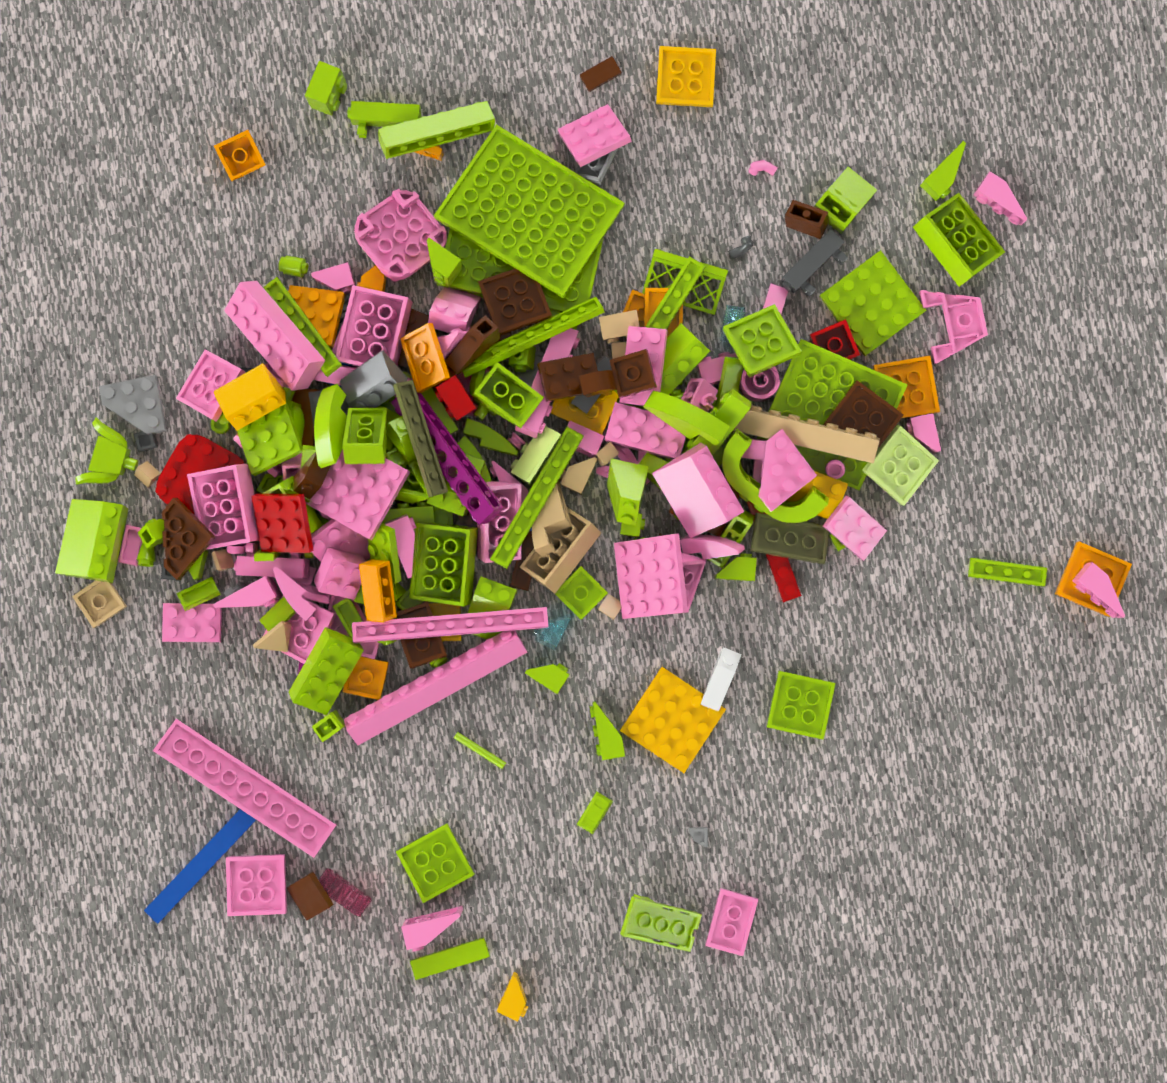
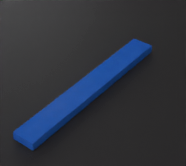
M240 809L144 911L158 924L251 827L256 819Z

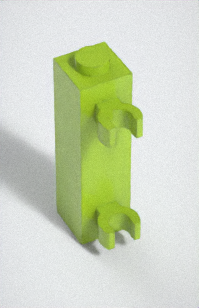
M351 101V107H348L347 117L352 125H358L357 135H359V138H367V126L385 127L419 119L421 117V107L418 104Z

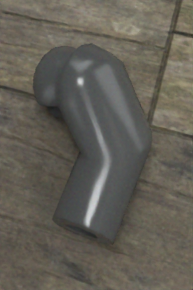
M751 236L743 237L741 239L743 245L728 251L731 259L742 256L751 249L754 244Z

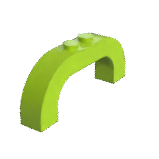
M737 428L734 430L726 443L722 466L727 481L743 500L752 502L759 512H765L772 518L786 523H799L810 520L828 505L829 497L813 486L802 499L793 502L784 501L773 511H769L758 496L761 484L749 476L741 465V457L751 445L752 439Z

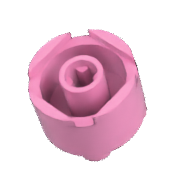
M774 366L749 377L744 369L739 385L742 394L754 402L768 400L774 395L780 385L778 371ZM762 378V384L758 385L757 380Z

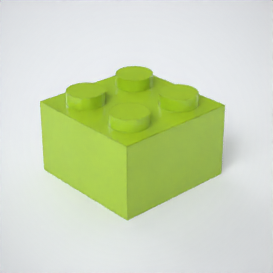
M322 61L318 62L305 93V98L311 108L331 116L334 111L338 110L340 95L344 94L347 89V83L341 69Z

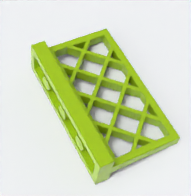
M655 249L642 293L645 294V288H648L649 283L657 280L660 288H663L658 278L667 273L672 282H674L670 271L676 268L682 269L688 258ZM655 262L662 263L667 271L656 276L653 270ZM702 263L706 266L700 276L703 282L692 288L697 301L691 304L684 301L683 306L715 315L728 270ZM666 265L672 266L673 268L668 269ZM653 273L655 278L650 280L651 274ZM712 279L721 281L719 289L713 292L710 291L706 283ZM705 284L709 294L699 299L695 288ZM711 296L714 301L712 310L704 308L701 300Z

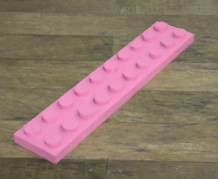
M175 719L153 750L313 858L316 857L337 826L178 719Z

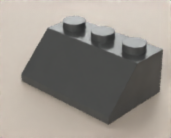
M381 350L342 378L340 383L343 392L346 394L347 404L351 408H377L396 394L393 387L395 383L407 381L408 378L390 357Z

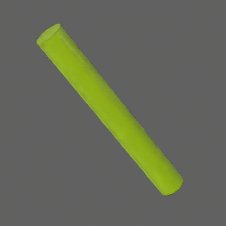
M457 732L454 736V739L499 768L503 769L506 762L461 733Z

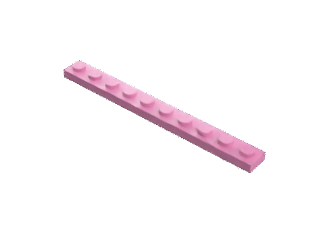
M547 607L391 619L384 623L374 621L353 622V643L548 628Z

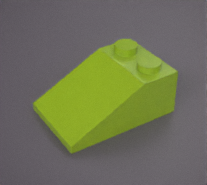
M498 362L472 396L520 429L544 398Z
M348 408L342 445L345 464H385L387 408Z
M465 454L481 475L486 461ZM444 477L448 492L429 497L427 504L460 516H466L468 509L462 505L460 498L450 488L448 481Z
M480 576L468 613L510 610L517 589ZM501 632L476 633L473 635L487 640Z

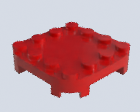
M188 434L177 444L161 472L155 492L167 505L173 498H178L195 515L187 474L246 464V461L206 437Z

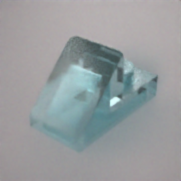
M726 305L720 341L729 342L723 331V326L744 318L746 308Z

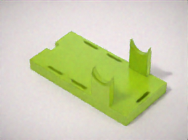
M634 894L631 897L620 934L623 937L691 952L695 939L692 934L694 929L698 930L702 914L654 902L649 897Z

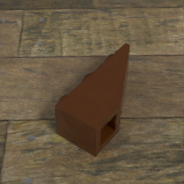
M485 315L469 329L445 360L446 365L459 375L500 339L499 327Z

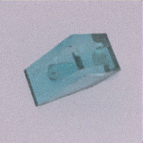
M567 614L548 621V628L535 629L533 633L536 636L535 641L556 650L572 615Z

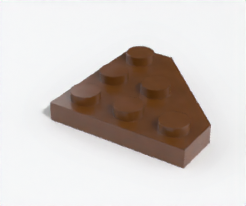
M173 498L162 511V520H164V531H162L163 547H165V559L163 561L164 568L176 580H181L216 537L178 498Z

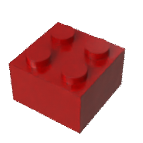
M846 319L808 335L812 344L849 360L860 355Z
M456 374L435 387L437 389L435 394L440 402L444 401L448 406L445 410L451 419L455 417L456 420H459L476 409V405Z

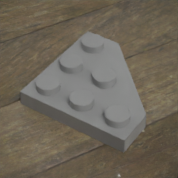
M156 375L99 386L102 405L147 435L167 431Z

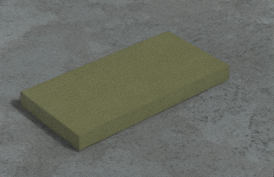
M756 513L750 551L823 565L826 562L829 531L820 524L809 522L786 523L776 520L767 514Z

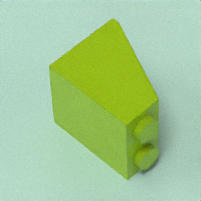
M611 458L607 489L617 522L636 526L645 492L649 466Z

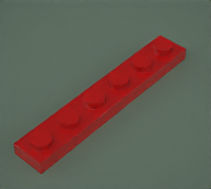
M746 501L752 515L755 516L756 513H761L754 507L752 502ZM765 554L782 601L786 602L802 596L788 558Z

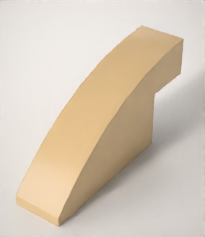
M560 481L557 482L532 526L534 550L540 556L555 551L551 537L552 533L572 526Z

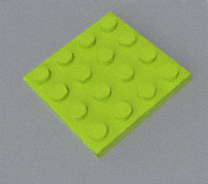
M881 250L819 296L838 322L847 320L855 343L864 356L868 355L927 311Z

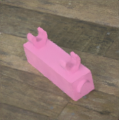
M246 543V556H237V560L234 563V570L236 575L275 577L273 568L276 566L290 578L309 579L310 560L301 559L302 553L290 552L291 558H276L274 561H254V554L258 552V544Z

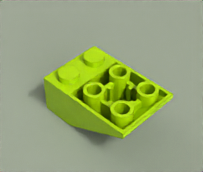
M847 167L814 207L827 211L829 225L842 234L876 193L877 189L850 167Z

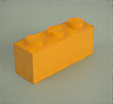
M371 559L359 564L366 621L384 623L396 618L390 561Z

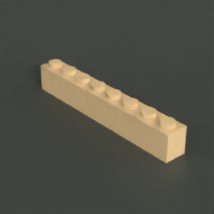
M751 405L749 411L733 429L737 428L742 433L768 439L780 429H783L794 445L870 463L875 461L880 438H877V434L865 432L864 435L857 433L858 430L846 427V430L838 429V425L827 423L824 426L819 424L818 420L808 419L804 421L800 420V416L789 414L787 417L781 415V412L776 410L765 412L762 411V407Z

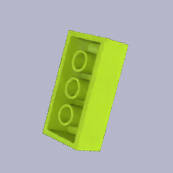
M325 627L288 692L292 702L327 715L364 651L361 644L353 643V638Z

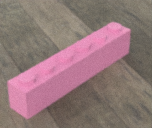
M570 328L551 337L541 362L572 357L571 351L572 349H577L580 341L577 338L579 331ZM539 370L531 388L544 398L521 429L515 426V431L533 438H537L538 433H543L546 425L543 422L545 416H550L553 408L550 405L551 401L546 402Z

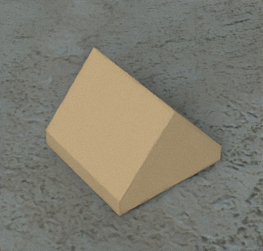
M146 461L137 467L134 475L149 488L161 473Z

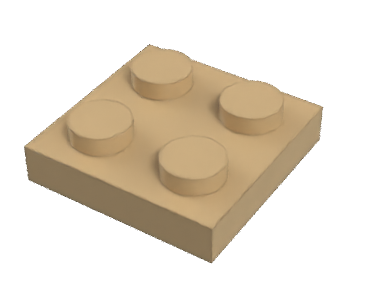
M96 580L72 596L93 628H97L127 607L113 584Z

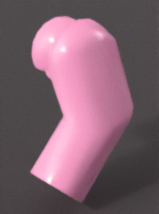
M765 160L755 161L750 164L749 173L756 176L759 171H765L773 176L778 167Z

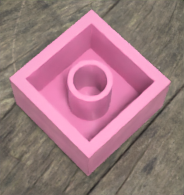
M327 548L314 579L318 591L355 600L361 586L359 564L366 562L364 557Z

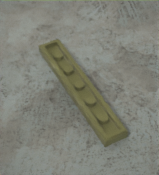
M413 380L395 383L393 387L428 497L445 494L448 492Z

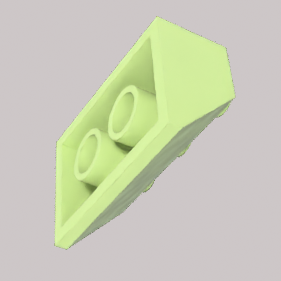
M545 426L542 434L538 433L537 438H533L529 444L525 443L520 451L523 453L519 460L515 459L510 467L512 469L511 474L531 486L561 438V434Z

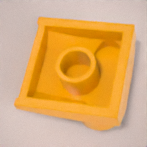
M249 130L214 145L231 181L266 165Z

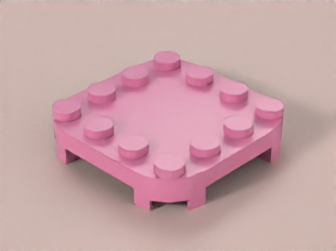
M400 189L393 191L391 196L364 214L361 213L357 217L354 229L358 244L379 270L394 282L410 277L430 263L427 245L428 238H431L444 248L447 242V231L444 225L441 226L434 219L415 191L410 192Z

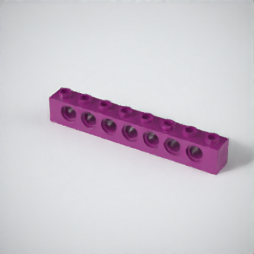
M417 393L443 476L448 481L450 488L460 498L462 505L471 513L472 519L478 525L489 523L504 507L423 395ZM396 397L391 403L395 407L396 413L402 416Z

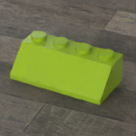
M682 323L667 337L660 392L667 395L710 352Z

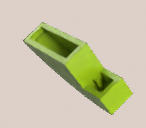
M338 384L322 389L316 407L314 438L317 461L320 468L336 464L343 449L347 415L341 409V405L346 394Z
M654 390L643 406L690 440L700 435L713 445H717L722 441L730 427L710 413L686 401Z

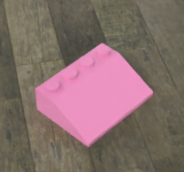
M352 285L336 352L338 360L342 363L359 367L383 350L398 366L402 349L400 338L405 336L413 302L405 296Z
M699 443L652 473L689 538L722 525L744 512L708 447L703 443Z
M248 463L187 474L195 516L216 537L206 550L259 540L251 497L255 493Z

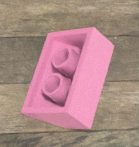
M681 552L689 612L707 560Z

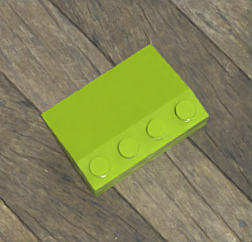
M957 193L925 215L913 226L917 234L959 287L1005 253L1004 249L960 193Z
M72 499L55 574L113 583L129 509L122 504Z
M416 522L417 528H415L409 599L463 607L471 604L478 528Z

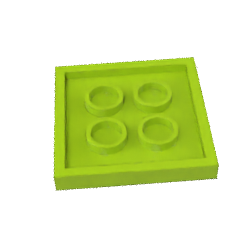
M775 304L723 326L727 339L749 377L801 355L802 351Z
M287 400L283 406L237 431L251 475L254 476L301 454L303 450Z
M778 671L766 727L824 740L836 683Z
M448 823L396 851L423 903L475 875Z

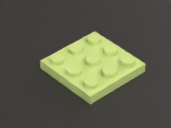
M896 425L877 450L874 463L868 462L862 471L900 505L905 506L939 460L903 427Z

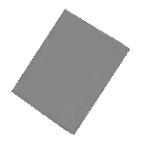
M618 149L582 167L578 165L575 173L601 187Z

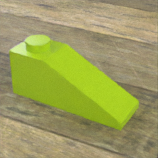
M964 141L920 185L935 201L940 197L944 199L951 192L949 188L954 183L966 145Z
M744 510L743 513L728 521L720 537L740 544L752 526L755 516ZM731 556L707 560L723 569Z

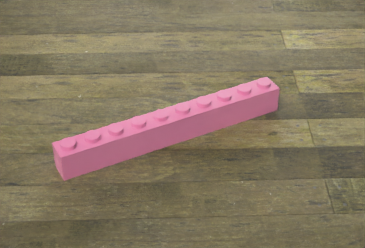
M516 630L502 631L500 634L487 639L478 646L436 667L434 670L418 677L398 690L385 695L356 713L350 714L344 719L346 730L358 746L526 654V648Z

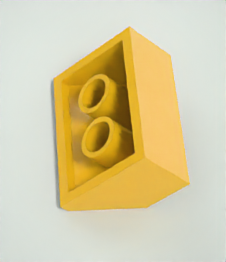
M263 363L214 391V395L225 418L237 431L286 404L284 388Z
M814 471L817 476L786 501L793 502L802 499L814 486L829 497L828 505L817 515L828 519L843 500L848 483Z

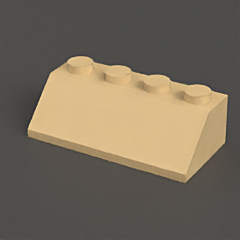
M568 507L567 510L572 526L551 534L555 551L540 556L533 549L520 566L522 570L553 593L558 591L601 534L590 521Z

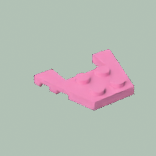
M926 290L919 292L923 308L940 305L943 308L950 343L930 348L934 364L943 361L988 335L980 297L950 295L941 292L934 293Z

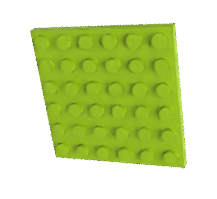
M800 339L798 345L802 351L801 355L791 359L769 411L776 410L781 412V415L787 417L789 414L800 416V420L804 421L808 419L818 420L819 424L823 425L856 380L896 409L908 384ZM757 436V438H756V439H765V440H768V438L759 437V436ZM795 445L811 468L824 475H827L825 467L829 461L834 459L840 460L845 466V473L837 480L848 483L849 487L860 491L866 478V474L862 469L868 462Z

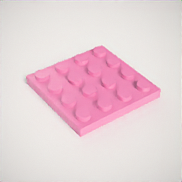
M342 449L336 464L331 465L321 488L311 499H308L310 502H306V504L372 540L410 471L386 458L385 464H345Z
M679 534L614 543L622 619L688 612Z

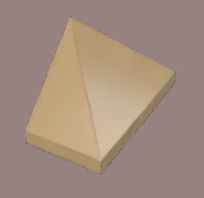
M281 621L254 643L253 647L288 652L291 623Z

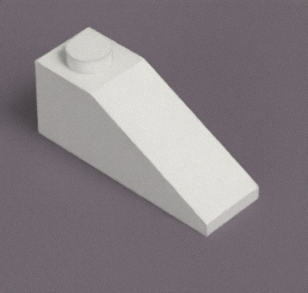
M724 647L722 648L700 705L719 711L742 654Z

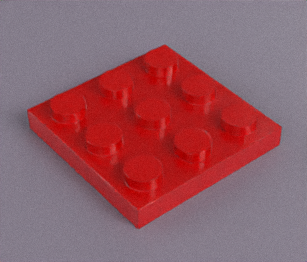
M254 494L251 496L261 552L310 553L314 551L304 494Z

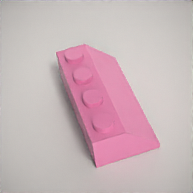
M486 482L504 509L489 523L481 525L477 523V558L484 563L493 562L490 558L521 507L520 483ZM521 546L513 560H521Z

